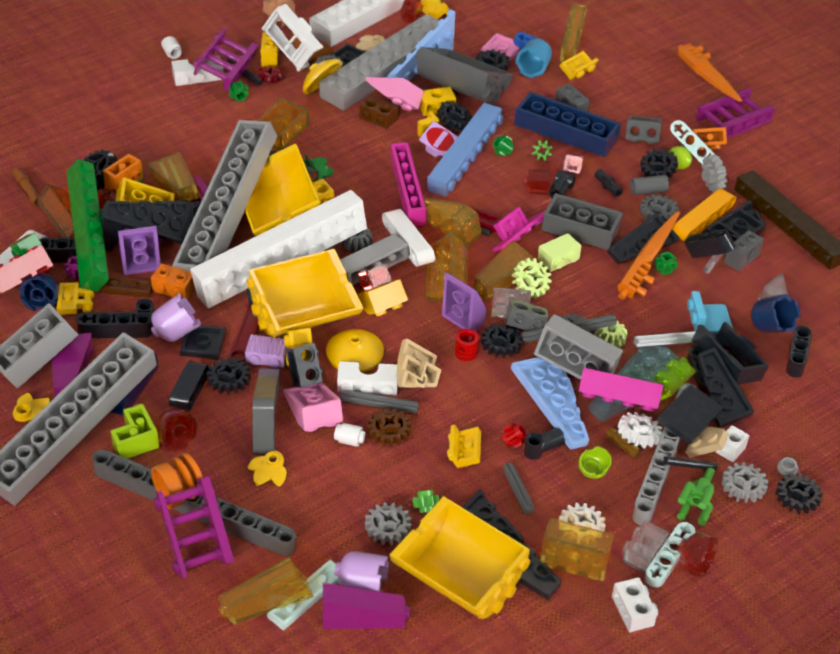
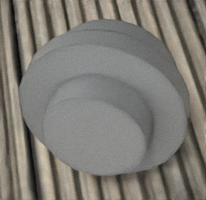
M785 457L778 462L777 470L783 476L789 477L790 473H793L795 476L798 472V465L793 458Z

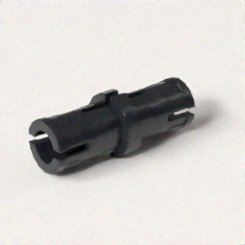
M598 169L595 172L594 177L614 197L617 198L623 193V189L615 183V179L608 176L603 169Z

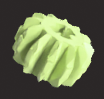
M619 321L614 326L598 328L595 332V336L619 349L626 343L628 334L624 324H619Z

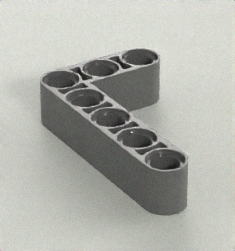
M259 369L253 396V454H267L270 451H275V408L280 385V369Z

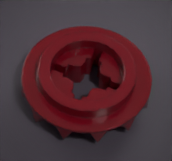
M264 66V68L259 69L258 77L265 83H277L283 79L284 72L282 68L277 66Z

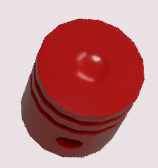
M462 329L456 334L455 356L459 360L467 362L477 357L479 335L476 331Z

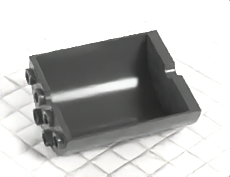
M420 47L416 52L417 71L421 78L444 87H451L454 91L487 104H494L500 99V93L506 91L513 77V73L448 48H435L434 50L432 47Z

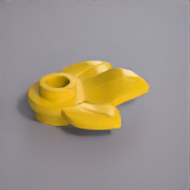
M29 393L22 395L17 400V405L13 410L14 419L19 422L32 420L50 403V399H33Z
M270 451L265 456H258L252 459L247 467L249 470L255 471L253 478L256 486L272 480L275 485L281 487L287 476V471L283 466L284 457L278 451ZM277 458L275 462H270L271 459Z

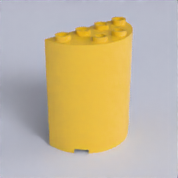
M297 144L270 155L269 160L263 167L245 208L255 236L321 205Z
M335 249L249 270V278H246V284L251 292L253 301L251 305L254 316L257 315L260 330H264L272 338L287 334L286 330L311 328L356 316L363 310V306L351 282L349 283L347 280L345 269Z
M443 496L421 520L419 527L416 530H412L390 554V559L394 564L479 619H485L493 613L498 614L507 597L510 599L515 594L517 589L515 585L522 572L530 564V559H528L530 549Z

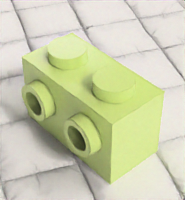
M567 233L540 245L537 260L542 261L543 265L547 266L548 270L552 272L579 260L581 245Z

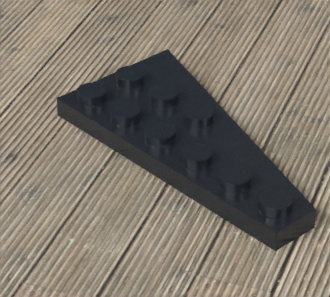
M106 201L101 220L129 229L156 226L158 238L182 245L201 201Z

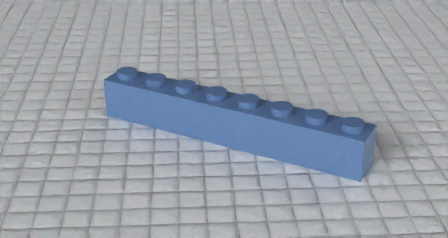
M483 103L428 176L427 191L444 197L450 191H453L456 182L461 180L464 171L467 172L470 163L474 162L478 152L482 151L483 145L488 143L490 136L495 133L497 126L502 124V108Z

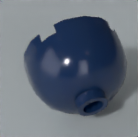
M39 273L33 277L32 275L28 276L19 288L20 300L33 311H36L35 308L43 309L48 303L53 307L58 300V284L53 277L45 273Z

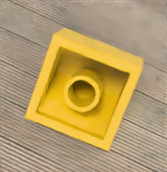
M400 279L383 283L357 294L368 315L376 314V317L387 313L386 309L392 307V310L402 307V303L408 300Z

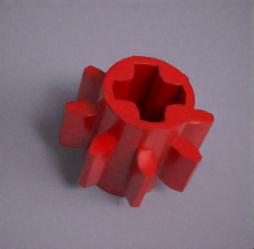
M512 422L503 428L505 432L501 436L508 447L513 445L516 449L525 443L524 438H526L527 433L521 424L515 425Z

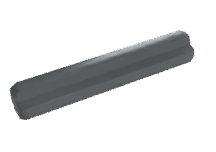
M511 462L504 464L503 471L524 514L533 513L535 506L514 464Z

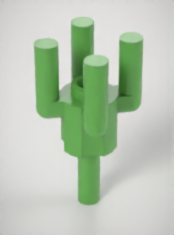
M707 468L704 477H700L694 483L691 481L686 482L678 498V502L682 504L677 515L679 520H685L690 507L695 505L703 509L698 519V524L702 526L706 524L713 509V504L710 502L714 493V485L710 483L715 473L713 468Z

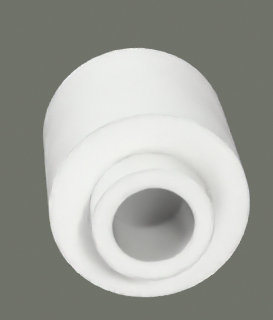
M172 36L164 38L161 45L166 55L172 59L180 57L181 47L177 40Z
M347 423L337 424L334 440H338L342 444L358 447L360 443H364L366 432L363 431L361 426Z

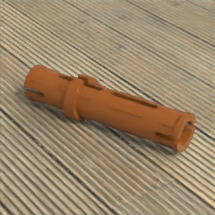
M14 167L11 174L17 180V185L24 190L35 207H37V204L38 206L42 205L43 198L30 182V177L25 175L21 167H18V169Z

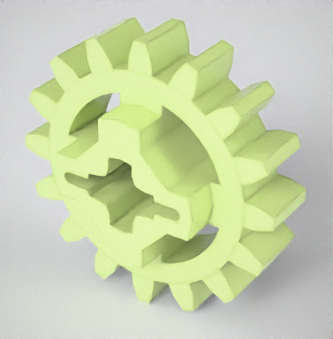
M527 258L514 267L516 272L512 276L516 280L512 281V283L517 284L515 289L521 290L520 295L527 294V298L533 296L535 299L544 295L545 291L550 289L548 284L552 280L548 279V276L551 273L546 272L547 266L542 267V261L537 263L536 258L532 260Z

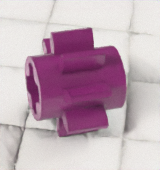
M77 256L69 258L68 263L64 264L67 277L70 276L72 279H79Z

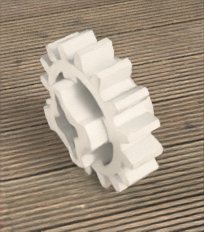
M628 412L626 416L622 415L617 427L619 428L618 433L622 434L621 438H627V443L632 442L636 447L640 444L643 448H646V445L652 448L654 444H658L662 435V427L657 426L659 422L652 421V417L645 416L644 413L638 415L637 412H634V415Z
M575 503L574 508L568 505L567 510H562L558 521L559 531H563L562 537H569L568 542L571 543L575 540L577 545H580V542H584L588 546L589 541L595 544L597 538H602V533L605 530V518L601 517V511H594L595 506L587 508V503H584L583 507H580L578 503Z

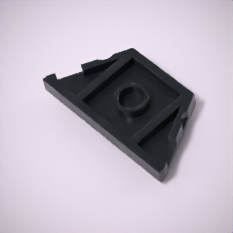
M749 200L706 227L704 233L728 230L734 242L749 230L756 235L760 234L765 230L766 224L760 218L759 212L754 211L753 203Z

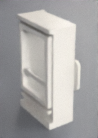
M287 4L277 7L262 27V30H265L283 53L293 62L298 72L310 66L308 60L315 52L323 48L311 33L312 28L303 18H298ZM279 18L295 34L290 42L276 25ZM296 37L302 42L297 50L292 45Z

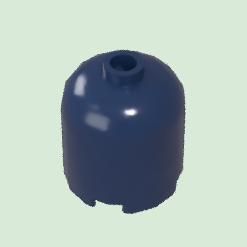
M789 294L761 298L755 302L751 310L753 325L764 333L791 332L797 328V318L801 316L798 302L792 300Z

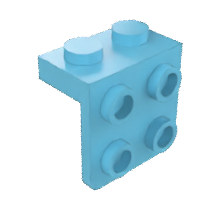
M692 291L690 299L687 300V309L690 312L694 331L697 330L699 324L703 325L711 334L718 333L723 322H727L732 327L726 305H703L700 292Z

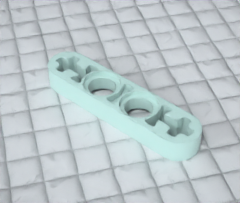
M679 120L672 123L671 132L702 164V160H705L704 157L715 154L686 123ZM682 124L681 129L684 132H687V130L689 132L684 134V136L681 138L683 134L680 131H675L677 129L675 127L676 125ZM690 135L695 138V142L692 145L686 143V138ZM701 147H704L707 151L704 157H700L697 153Z
M682 522L673 530L646 570L645 582L649 586L660 587L664 584L694 539L695 528L693 525ZM687 532V533L684 535L683 539L680 538V537H681V533ZM676 544L680 546L681 549L673 550L670 548V545ZM666 558L670 560L671 564L664 565L660 562V559ZM658 569L660 571L659 576L652 577L657 573Z

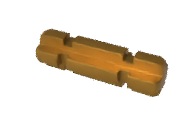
M610 427L606 431L605 435L607 438L627 452L632 458H636L640 454V449L632 444V442L627 443V438L622 439V434L618 433L616 429Z

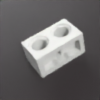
M640 578L614 583L612 598L628 631L633 632L654 626L656 616H658V609L656 604L651 602L646 585L642 584Z

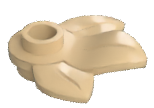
M381 35L363 36L360 38L361 42L356 45V48L368 51L383 42L385 38Z

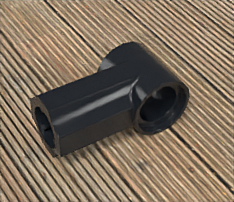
M558 170L548 195L551 198L554 197L555 193L565 195L568 189L571 190L573 188L576 175Z
M555 428L542 434L529 433L525 439L524 455L528 459L536 460L542 456L543 452L564 445L563 432L560 428Z

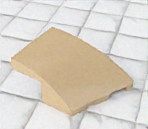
M407 338L402 340L397 363L398 387H437L441 369L434 366L437 356Z

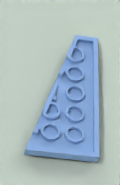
M450 9L447 12L448 16L438 22L437 28L434 31L430 30L415 46L416 50L413 53L409 52L405 62L402 65L398 64L386 78H405L410 81L417 76L416 52L420 47H432L434 50L435 48L453 50L455 11Z
M539 357L512 363L510 369L552 426L557 429L560 428L563 432L565 443L569 449L587 446L589 437L584 422L581 421V412L579 407L576 406L575 393L566 371Z

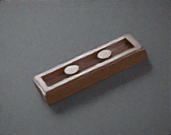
M108 276L109 280L98 292L94 291V293L150 297L152 284L149 279Z

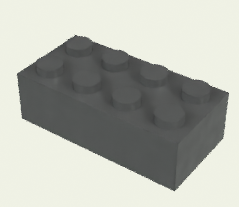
M555 193L544 213L542 231L559 236L568 233L576 241L608 250L613 245L620 231L623 212Z

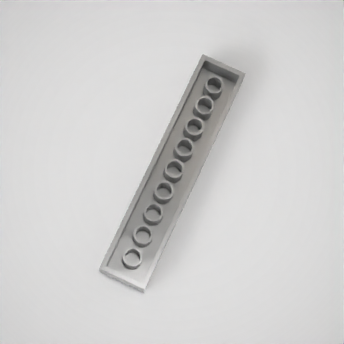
M425 14L320 81V98L343 111L376 90L375 87L365 80L366 77L386 78L398 64L402 65L405 62L408 53H413L416 50L415 46L430 30L434 31L437 28L439 20Z
M238 121L175 258L173 267L191 272V268L227 251L277 138V134L270 122Z
M124 332L116 338L0 450V496L15 506L157 366L154 350Z

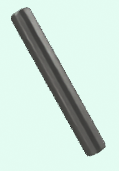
M342 390L340 393V400L347 403L392 410L396 408L398 411L417 413L419 407L417 401Z

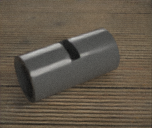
M666 175L631 178L630 180L632 195L667 192L669 189Z

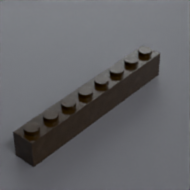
M754 170L737 176L734 190L747 201H752L756 209L829 270L840 265V241Z

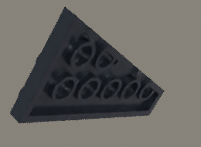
M481 489L462 507L529 548L524 542V538L506 517L499 514L492 501L489 502L485 498V493ZM531 547L529 548L528 556L530 564L522 572L518 582L546 600H549L561 587V580L546 563L541 562L536 556L535 550Z

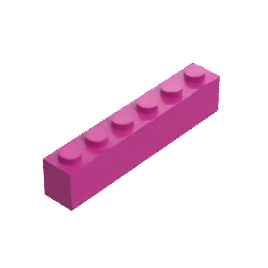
M408 142L391 144L390 161L404 214L415 227L425 226L426 207Z

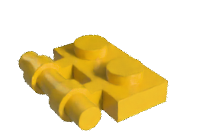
M79 282L60 283L57 312L60 315L77 314V309H83V313H89L93 309L92 298L94 297V291L80 288Z

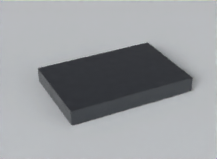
M690 384L658 417L657 421L688 444H691L719 415L723 406Z

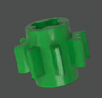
M242 81L233 82L231 87H228L230 98H234L236 102L244 101L249 96V88L247 84L243 85Z
M507 135L498 136L493 142L494 153L499 156L511 154L514 149V145L511 143L513 139Z
M669 252L660 253V257L655 259L656 270L664 275L672 274L673 270H677V257H674Z

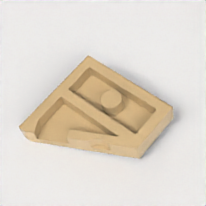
M707 426L688 445L686 454L691 458L724 448L728 433L725 429Z

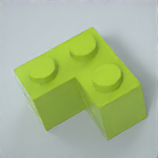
M143 403L124 409L125 426L110 431L115 453L128 459L159 448L157 430Z

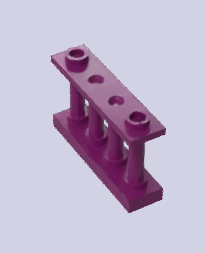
M224 28L220 33L216 34L214 41L202 56L196 58L193 67H195L193 74L197 75L203 69L223 79L224 85L222 89L229 91L228 87H231L233 82L238 80L254 59L258 44L253 42L249 47L245 48L225 38L227 29ZM223 43L243 53V55L238 56L220 47V45ZM217 52L235 61L236 64L232 65L213 54ZM209 60L229 70V73L226 72L225 74L206 63Z
M747 88L737 92L742 99L741 102L725 96L699 106L696 120L700 121L708 118L718 128L726 127V136L730 138L771 122L775 108L771 105L760 108L749 99L751 88ZM746 104L754 111L748 113L740 105ZM733 108L741 116L736 118L727 110ZM720 113L729 121L723 123L715 115Z
M210 476L198 478L196 487L168 496H164L163 491H156V497L153 498L156 510L161 511L175 561L172 562L176 575L179 574L181 578L188 577L186 569L215 559L221 560L224 564L234 562ZM197 495L203 497L205 505H202V508L170 518L167 505ZM204 516L205 518L209 517L211 526L207 530L176 539L173 526ZM208 538L215 539L217 547L214 548V551L183 561L180 547Z

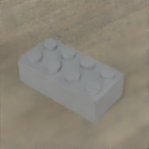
M48 303L0 345V371L16 388H19L66 345L71 343L78 334Z
M554 314L544 326L534 355L581 380L584 368L614 374L623 350Z

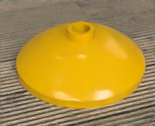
M329 59L319 64L314 63L309 68L310 72L305 78L303 93L308 95L319 89L320 81L340 69L342 61L340 59Z
M349 329L334 335L329 340L326 346V356L329 363L336 369L339 368V362L359 363L360 372L365 373L373 370L382 362L384 346L376 335L368 331Z

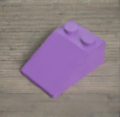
M150 226L118 231L124 275L156 271L161 264L157 227Z
M449 273L444 275L442 316L462 329L477 330L486 320V307L476 290Z

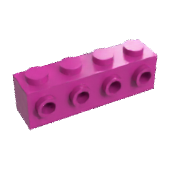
M588 368L583 369L579 392H583L582 396L594 398L595 395L603 397V401L614 403L616 399L622 401V405L629 407L639 404L642 405L643 410L652 412L654 408H659L663 390L662 384Z

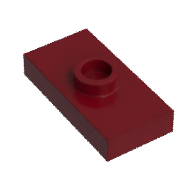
M473 206L463 218V220L492 230L491 232L494 233L496 229L493 225L502 219V217Z

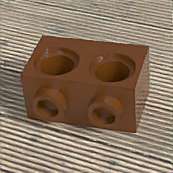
M370 94L360 103V118L388 129L398 120V105Z

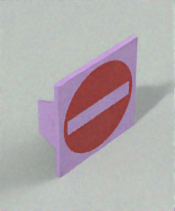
M433 121L419 141L426 145L428 153L437 157L438 155L444 156L458 136Z

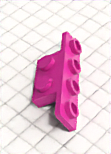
M517 207L500 219L493 226L502 241L492 248L493 252L498 250L503 252L510 248L509 244L511 242L514 243L520 240L521 234L528 233L532 230L531 226H535L543 221L542 218L545 211L535 214L527 220L521 208Z

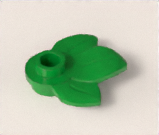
M318 157L313 160L310 159L319 171L318 180L323 179V177H329L334 173L332 168L325 165L327 158ZM303 160L305 166L310 167L307 160Z

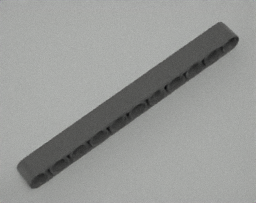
M98 450L92 455L96 476L151 500L156 497L155 492L157 490L152 480L150 468L107 450ZM196 496L192 500L185 499L184 504L173 509L181 513H188L202 508V505L205 504L202 496ZM216 497L226 532L282 556H290L295 553L296 533L293 529ZM209 517L198 518V520L211 525Z

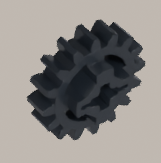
M486 49V52L480 51V54L477 53L475 57L476 60L506 71L510 62L509 56H506L505 52L500 53L501 50L496 52L494 49Z
M448 101L442 102L437 110L439 113L437 117L441 118L440 122H444V126H449L450 130L454 128L456 132L459 130L463 131L472 118V115H469L470 111L466 110L465 106L461 107L459 103L456 104L454 101L450 103Z
M660 147L656 151L653 148V152L647 151V156H642L640 161L641 172H644L645 177L666 175L671 178L672 173L676 174L678 162L677 156H674L673 151L669 153L668 149L662 151Z
M499 322L498 326L491 324V328H485V331L482 332L481 345H483V350H488L489 355L494 353L496 358L499 355H502L503 358L506 355L513 357V352L518 354L519 349H522L523 336L520 330L516 331V327L503 326Z
M228 357L226 361L220 358V363L214 361V366H209V372H207L208 385L212 386L214 391L219 389L220 394L224 391L227 392V395L231 391L238 393L237 389L244 390V385H249L251 374L249 366H245V361L239 363L238 358L234 361L231 360V357Z
M790 473L789 478L784 475L782 480L778 481L775 494L778 495L777 501H783L782 507L788 506L790 512L795 509L797 514H800L801 510L808 514L810 509L816 511L817 506H820L823 492L820 491L821 485H815V479L809 480V475H806L804 478L801 473H798L797 476Z

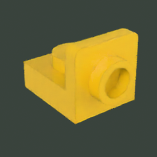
M432 111L427 112L426 119L418 121L417 135L420 138L433 121L440 124L439 118Z

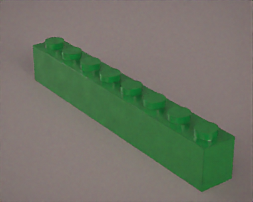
M77 159L67 170V180L80 288L98 292L109 280L94 164Z

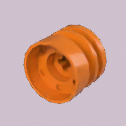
M188 453L181 454L179 458H172V466L164 462L151 469L154 486L157 491H163L164 496L196 487V484H198L197 479L203 477L197 463ZM185 500L169 504L167 507L169 509L176 508L184 504Z

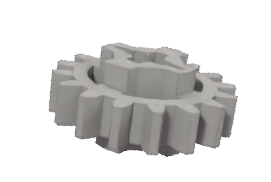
M716 154L704 157L705 160H702L704 165H701L703 172L701 173L703 181L706 182L705 186L712 193L720 188H725L724 182H727L725 178L727 173L725 166L722 165L723 161Z
M742 462L741 466L734 463L733 467H727V471L723 473L721 485L724 486V492H730V498L735 496L736 501L743 499L745 503L750 499L754 503L757 498L761 500L763 494H766L768 480L765 479V473L760 474L761 468L754 469L753 464L746 466L745 462Z
M384 502L383 507L376 504L375 510L369 509V515L365 516L367 536H373L374 542L381 540V545H384L386 541L393 545L395 540L401 543V537L405 538L408 532H411V517H408V510L403 511L402 505L396 508L395 503L387 506V503Z

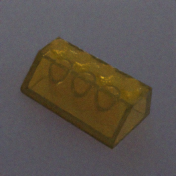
M453 230L430 245L434 251L435 261L426 264L425 299L428 301H443L444 275L446 273L468 285V242Z

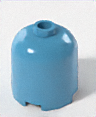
M532 39L527 42L516 56L515 63L518 65L520 73L530 78L542 75L552 57L551 47L542 39Z

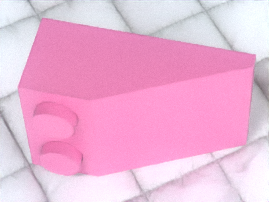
M366 77L365 80L391 99L392 103L402 106L403 110L419 109L423 90L405 78Z
M322 382L302 388L292 387L283 390V394L298 425L304 431L311 432L319 427H332L337 423L343 422L340 398Z

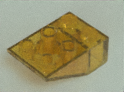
M432 198L424 199L429 223L441 229L446 236L452 237L457 244H462L468 248L482 235L478 213L466 204Z

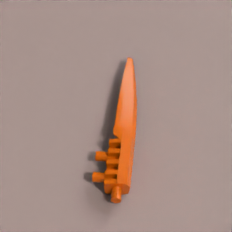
M691 43L678 46L679 58L696 74L703 77L729 97L738 102L742 101L728 81L708 61L711 58L710 53H700L703 51L701 45L696 48Z
M680 211L675 212L654 233L639 252L618 285V291L620 292L618 297L624 300L626 296L632 299L636 293L643 297L648 290L642 288L641 283L645 281L652 285L655 278L648 275L651 264L669 236Z

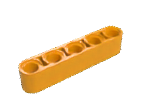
M722 188L718 189L676 222L672 230L682 241L691 235L700 234L706 227L714 223L733 207L736 196Z

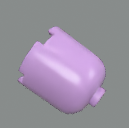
M180 293L159 307L151 316L153 325L151 330L153 334L167 342H174L201 325L200 320H195L193 316L195 310L185 297L183 299L180 298Z
M360 551L348 552L342 558L341 563L337 562L334 575L338 576V584L384 592L380 590L382 581L386 582L389 569L388 556Z

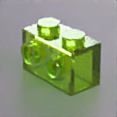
M684 357L678 360L673 358L665 365L667 368L664 371H659L653 377V383L663 385L660 401L672 396L696 372Z

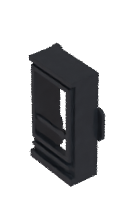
M723 322L718 334L714 335L703 325L699 324L691 341L694 344L697 343L703 352L715 347L738 385L762 380L769 365L754 351L756 346L746 336H739L727 322Z

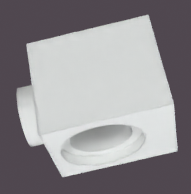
M731 425L726 431L728 438L724 448L716 451V453L734 462L746 449L749 435Z

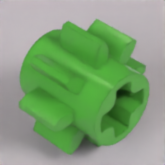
M538 140L539 145L532 146L535 148V152L532 155L536 154L537 160L543 157V160L546 161V155L552 156L549 153V149L552 146L548 147L547 141L541 144V141ZM539 146L546 148L545 155L538 153Z
M433 490L418 491L417 497L413 498L414 508H419V513L429 512L439 502V495H433Z

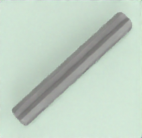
M696 331L635 336L633 344H635V347L693 343L691 340Z

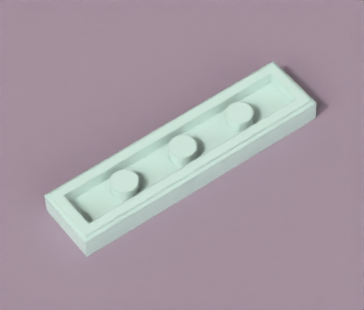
M331 560L327 561L269 611L267 618L284 631L323 597V583L335 585L338 583V576L334 575L336 564Z

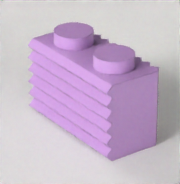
M250 335L245 350L246 363L267 365L272 368H285L287 355L285 348L287 347H285L284 339Z

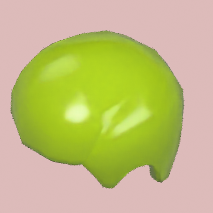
M675 146L670 149L669 153L673 151L674 156H677L678 168L676 169L683 170L691 165L693 161L692 154L686 147Z
M596 446L591 450L586 449L578 460L580 471L585 477L591 479L604 477L612 464L611 455L600 446Z

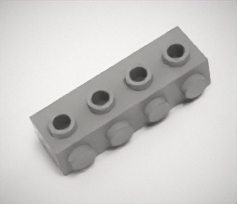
M392 234L341 259L340 261L345 269L348 282H351L353 286L408 259V243L396 234Z

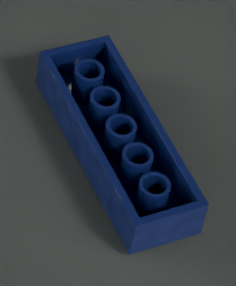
M529 92L517 106L514 125L603 157L608 154L617 142L621 123L533 92Z

